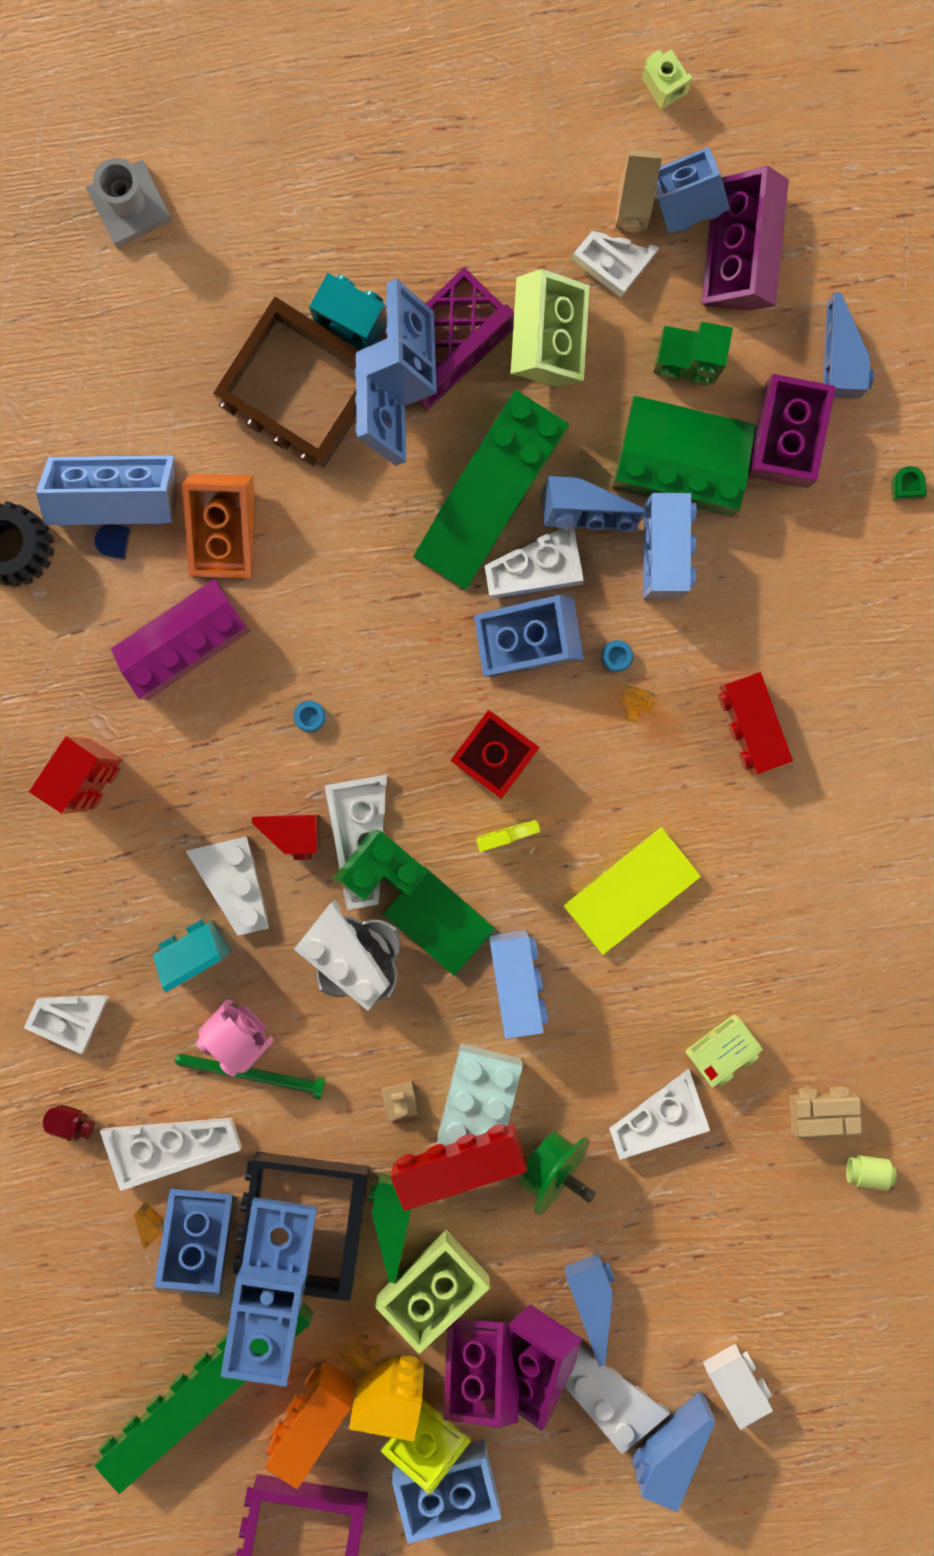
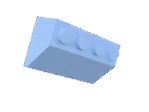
M174 455L48 457L36 491L44 525L68 526L88 524L98 526L101 524L162 525L164 523H172L176 505Z

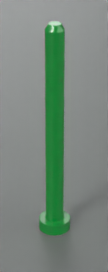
M186 1054L176 1055L175 1064L178 1066L233 1077L222 1070L219 1061ZM250 1068L245 1073L238 1072L234 1076V1078L312 1093L313 1099L317 1100L322 1099L326 1078L317 1077V1080L313 1081Z

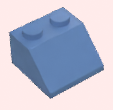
M710 147L660 167L656 196L669 234L675 231H685L692 224L705 219H715L723 212L730 210L721 174Z

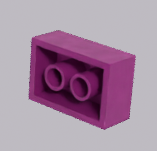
M778 374L771 375L764 385L748 477L809 488L818 480L836 386Z

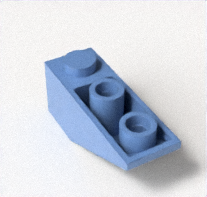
M548 476L541 493L545 527H557L559 529L587 528L589 530L611 529L622 532L635 531L645 513L644 508L581 478Z

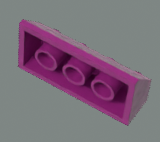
M764 166L722 177L730 210L710 220L701 303L704 306L747 311L776 306L789 179L771 167Z
M213 579L112 647L111 650L122 675L137 697L148 701L251 630L218 581Z

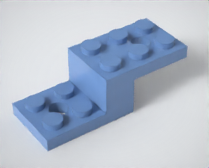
M398 278L387 283V299L385 304L387 308L386 334L388 338L356 352L355 403L357 408L355 430L357 438L395 466L406 462L405 406L437 393L434 311Z
M253 1198L243 1263L236 1277L221 1377L287 1387L298 1315L305 1290L317 1213L316 1206ZM276 1228H283L287 1231L289 1240L282 1244L276 1243L272 1239L271 1232ZM260 1338L265 1340L269 1350L263 1354L254 1352L251 1348V1342L254 1339Z

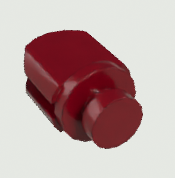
M65 1105L49 1109L43 1117V1128L46 1133L68 1141H77L80 1137L89 1139L95 1127V1122L87 1119L86 1113H83L82 1110Z

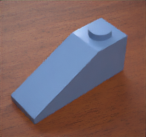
M835 292L827 302L823 384L836 386L834 397L860 398L872 387L874 370L870 369V356L842 293Z
M596 1254L564 1266V1270L599 1367H601L606 1362L613 1299L610 1283L615 1281L609 1262L603 1264L600 1255Z

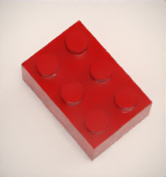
M65 736L28 792L61 814L88 812L89 809L94 810L103 798V794L100 792L106 783L111 784L121 770L118 765L122 759L92 739Z

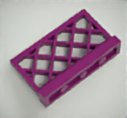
M465 267L426 303L432 311L438 305H450V319H434V326H449V340H435V347H448V357L441 362H436L437 393L417 401L426 412L513 331L514 311L507 304L503 305ZM464 280L473 287L472 297H455V289ZM477 304H490L496 310L489 318H476ZM455 305H472V318L454 319ZM454 326H471V335L466 340H453Z

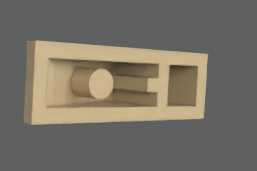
M629 149L618 189L615 227L623 228L626 232H639L647 229L663 152Z

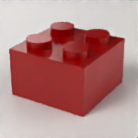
M488 709L450 761L502 799L540 747Z

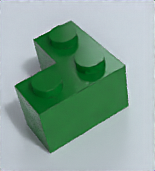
M702 321L696 331L664 326L660 334L653 372L661 373L660 376L669 380H677L679 377L691 379V382L696 385L708 386L710 383L715 384L726 367L733 327Z
M372 830L332 879L356 899L365 901L382 879L399 894L409 896L429 871L381 830Z

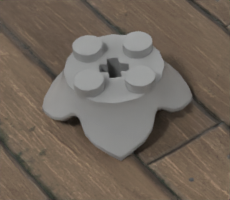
M343 916L348 925L351 924L357 932L356 937L365 951L370 952L390 983L378 1000L389 998L397 983L395 959L400 952L401 946L397 928L382 920L359 921L353 917ZM317 969L316 976L319 991L334 997H345L348 995Z

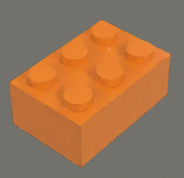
M325 1360L318 1370L313 1368L304 1382L306 1388L302 1395L296 1394L287 1408L286 1412H288V1415L284 1422L279 1420L270 1433L269 1438L271 1441L265 1450V1453L268 1455L265 1469L295 1489H298L350 1411L356 1380Z

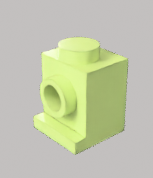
M672 49L664 54L661 50H658L647 58L642 80L661 110L688 94L693 78L690 73H686Z

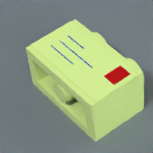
M734 1014L685 1050V1053L713 1088L715 1085L722 1086L730 1081L734 1076L733 1072L742 1065L747 1067L753 1064L759 1058L758 1053L763 1049L742 1020Z

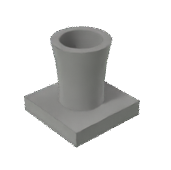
M121 158L108 159L97 167L94 173L93 184L86 187L116 248L173 221L143 159L134 164Z

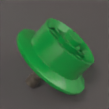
M554 1131L530 1154L527 1160V1172L522 1173L519 1185L538 1198L535 1207L537 1215L543 1214L554 1203L565 1187L581 1196L589 1204L594 1199L596 1192L586 1187L584 1183L573 1176L588 1149L590 1141L587 1137L573 1144Z

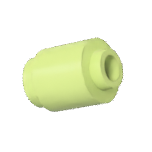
M857 1155L856 1158L850 1157L848 1159L846 1178L847 1182L853 1183L855 1187L887 1192L890 1186L895 1185L896 1168L892 1166L889 1159Z

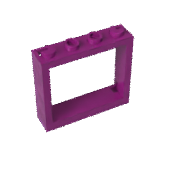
M257 1474L253 1488L247 1487L244 1507L250 1508L248 1517H243L241 1521L239 1538L244 1539L243 1549L237 1548L236 1556H252L261 1501L351 1515L345 1556H358L368 1492L302 1482L299 1488L295 1489L279 1477Z

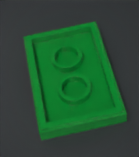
M424 866L429 872L409 896L400 894L383 914L455 976L496 928Z

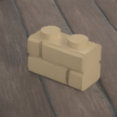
M832 1087L830 1088V1093H818L817 1089L804 1088L798 1090L799 1094L789 1096L791 1131L797 1138L854 1136L862 1134L860 1099L855 1093L849 1092V1088Z

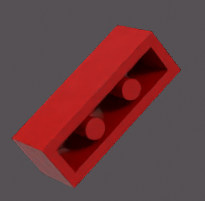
M758 672L719 686L721 693L718 694V699L723 711L728 710L732 720L729 723V729L733 739L740 742L743 752L739 753L744 769L746 771L750 770L751 775H758L793 762L762 673Z

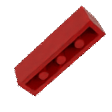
M514 1123L507 1126L498 1124L489 1128L486 1133L477 1136L474 1134L464 1135L455 1143L446 1146L444 1144H437L427 1149L425 1153L415 1156L413 1154L401 1156L393 1163L390 1178L403 1211H407L527 1172V1156Z

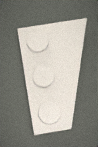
M574 528L559 529L549 535L547 533L538 538L536 542L522 549L518 548L485 565L489 598L494 599L583 584L584 580Z
M334 899L294 950L369 1011L390 983L370 952L365 951L356 937L357 932L351 924L348 925L339 911L341 909Z
M689 1069L685 1070L609 1128L619 1160L710 1131Z

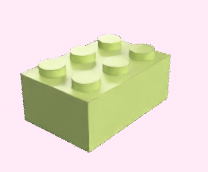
M544 269L516 278L511 358L512 375L555 387L584 381L590 285Z
M445 1230L397 1275L395 1283L389 1282L377 1294L375 1308L420 1354L490 1289L489 1274Z

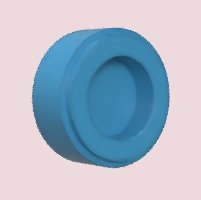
M612 641L601 652L602 664L611 672H622L631 665L633 651L624 641Z
M304 701L296 707L294 722L299 729L305 732H316L325 724L326 713L319 703Z

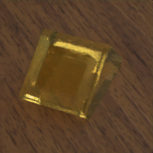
M144 1202L134 1216L142 1246L146 1249L162 1232L165 1220L147 1202Z

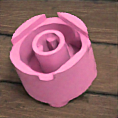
M225 1000L199 1029L200 1038L196 1041V1044L203 1053L207 1055L212 1054L220 1062L222 1070L234 1077L238 1072H247L272 1045L273 1038L271 1035L268 1039L263 1032L267 1027L252 1011L241 1004L238 1008L230 1006L233 1001Z

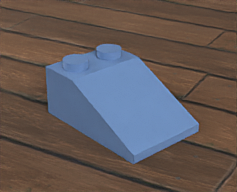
M556 595L474 615L483 677L554 667L584 660L574 598Z
M170 1188L154 1284L157 1292L221 1298L233 1194Z
M700 1392L695 1394L645 1438L642 1448L638 1447L636 1449L632 1466L635 1469L636 1482L639 1484L642 1498L673 1511H679L715 1424L705 1394Z

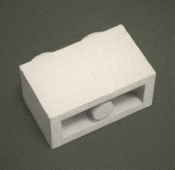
M736 1343L703 1362L708 1376L740 1430L773 1411L768 1401L772 1397L768 1386L763 1378L757 1381L753 1374V1371L757 1369L747 1351L744 1353L740 1352Z

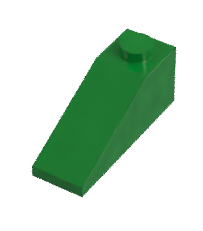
M380 1173L378 1183H371L368 1201L374 1202L372 1217L388 1280L391 1283H395L411 1209L403 1211L390 1175Z

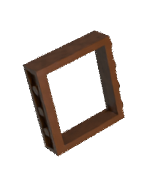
M274 297L213 394L218 402H220L218 407L225 410L227 414L233 417L236 413L246 419L245 424L259 434L264 430L273 436L271 440L282 449L287 451L291 447L299 452L298 458L304 463H308L313 467L318 464L325 468L357 418L356 390L319 448L231 394L277 321L351 368H356V352L360 351L359 349L279 298Z

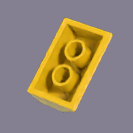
M411 1355L393 1356L359 1379L356 1384L349 1430L414 1442L422 1405L424 1362Z

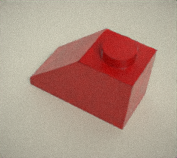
M319 814L252 817V824L284 854H293V860L312 859V854L320 852Z

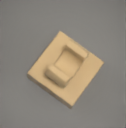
M413 1081L382 1087L381 1091L387 1121L419 1114Z

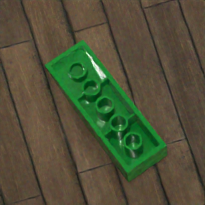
M515 389L447 497L413 557L462 589L467 590L564 438L569 423Z

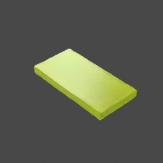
M660 827L563 904V906L602 955H604L701 876L665 830Z

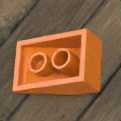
M190 474L182 483L189 577L252 578L255 518L253 475Z

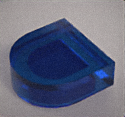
M116 525L102 526L94 537L97 550L107 557L125 560L131 529Z

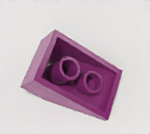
M530 1304L509 1323L508 1335L519 1386L518 1414L543 1431L575 1366L583 1339Z
M458 1318L447 1328L443 1420L499 1428L518 1423L519 1386L506 1323Z

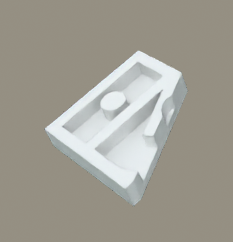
M591 231L573 253L571 260L621 298L655 257L659 248L649 244L648 248L630 244L631 240L621 237L611 238L607 234Z
M109 996L40 997L36 1000L24 1029L79 1054H83L104 1011Z

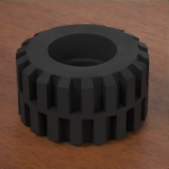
M5 501L4 505L0 503V535L10 528H19L23 536V546L20 553L12 560L0 561V584L6 586L8 584L13 587L20 586V583L28 585L33 583V576L40 578L44 574L41 571L43 566L49 568L51 562L47 560L48 555H54V549L49 546V543L54 542L53 536L47 533L50 529L47 525H44V522L41 521L38 515L19 504L16 505L13 502Z

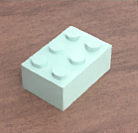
M460 1043L438 1131L437 1144H444L446 1146L455 1143L464 1135L474 1134L477 1136L486 1133L489 1128L495 1125H508L523 1067L521 1058Z

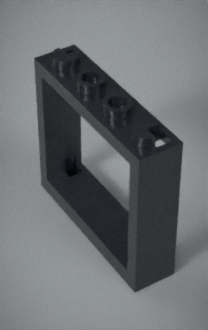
M257 1152L253 1161H248L245 1173V1180L250 1181L249 1193L244 1192L242 1197L241 1212H246L245 1223H240L238 1228L237 1243L242 1244L240 1255H235L233 1274L239 1273L243 1263L252 1200L254 1197L261 1198L265 1168L353 1179L341 1277L337 1279L307 1275L304 1290L305 1296L350 1301L369 1166Z

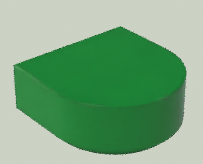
M906 466L894 474L891 481L892 500L923 499L927 497L926 478L919 468Z

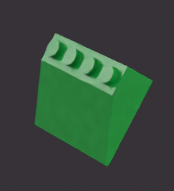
M634 395L612 488L650 497L652 493H691V503H696V508L733 517L740 511L756 424Z

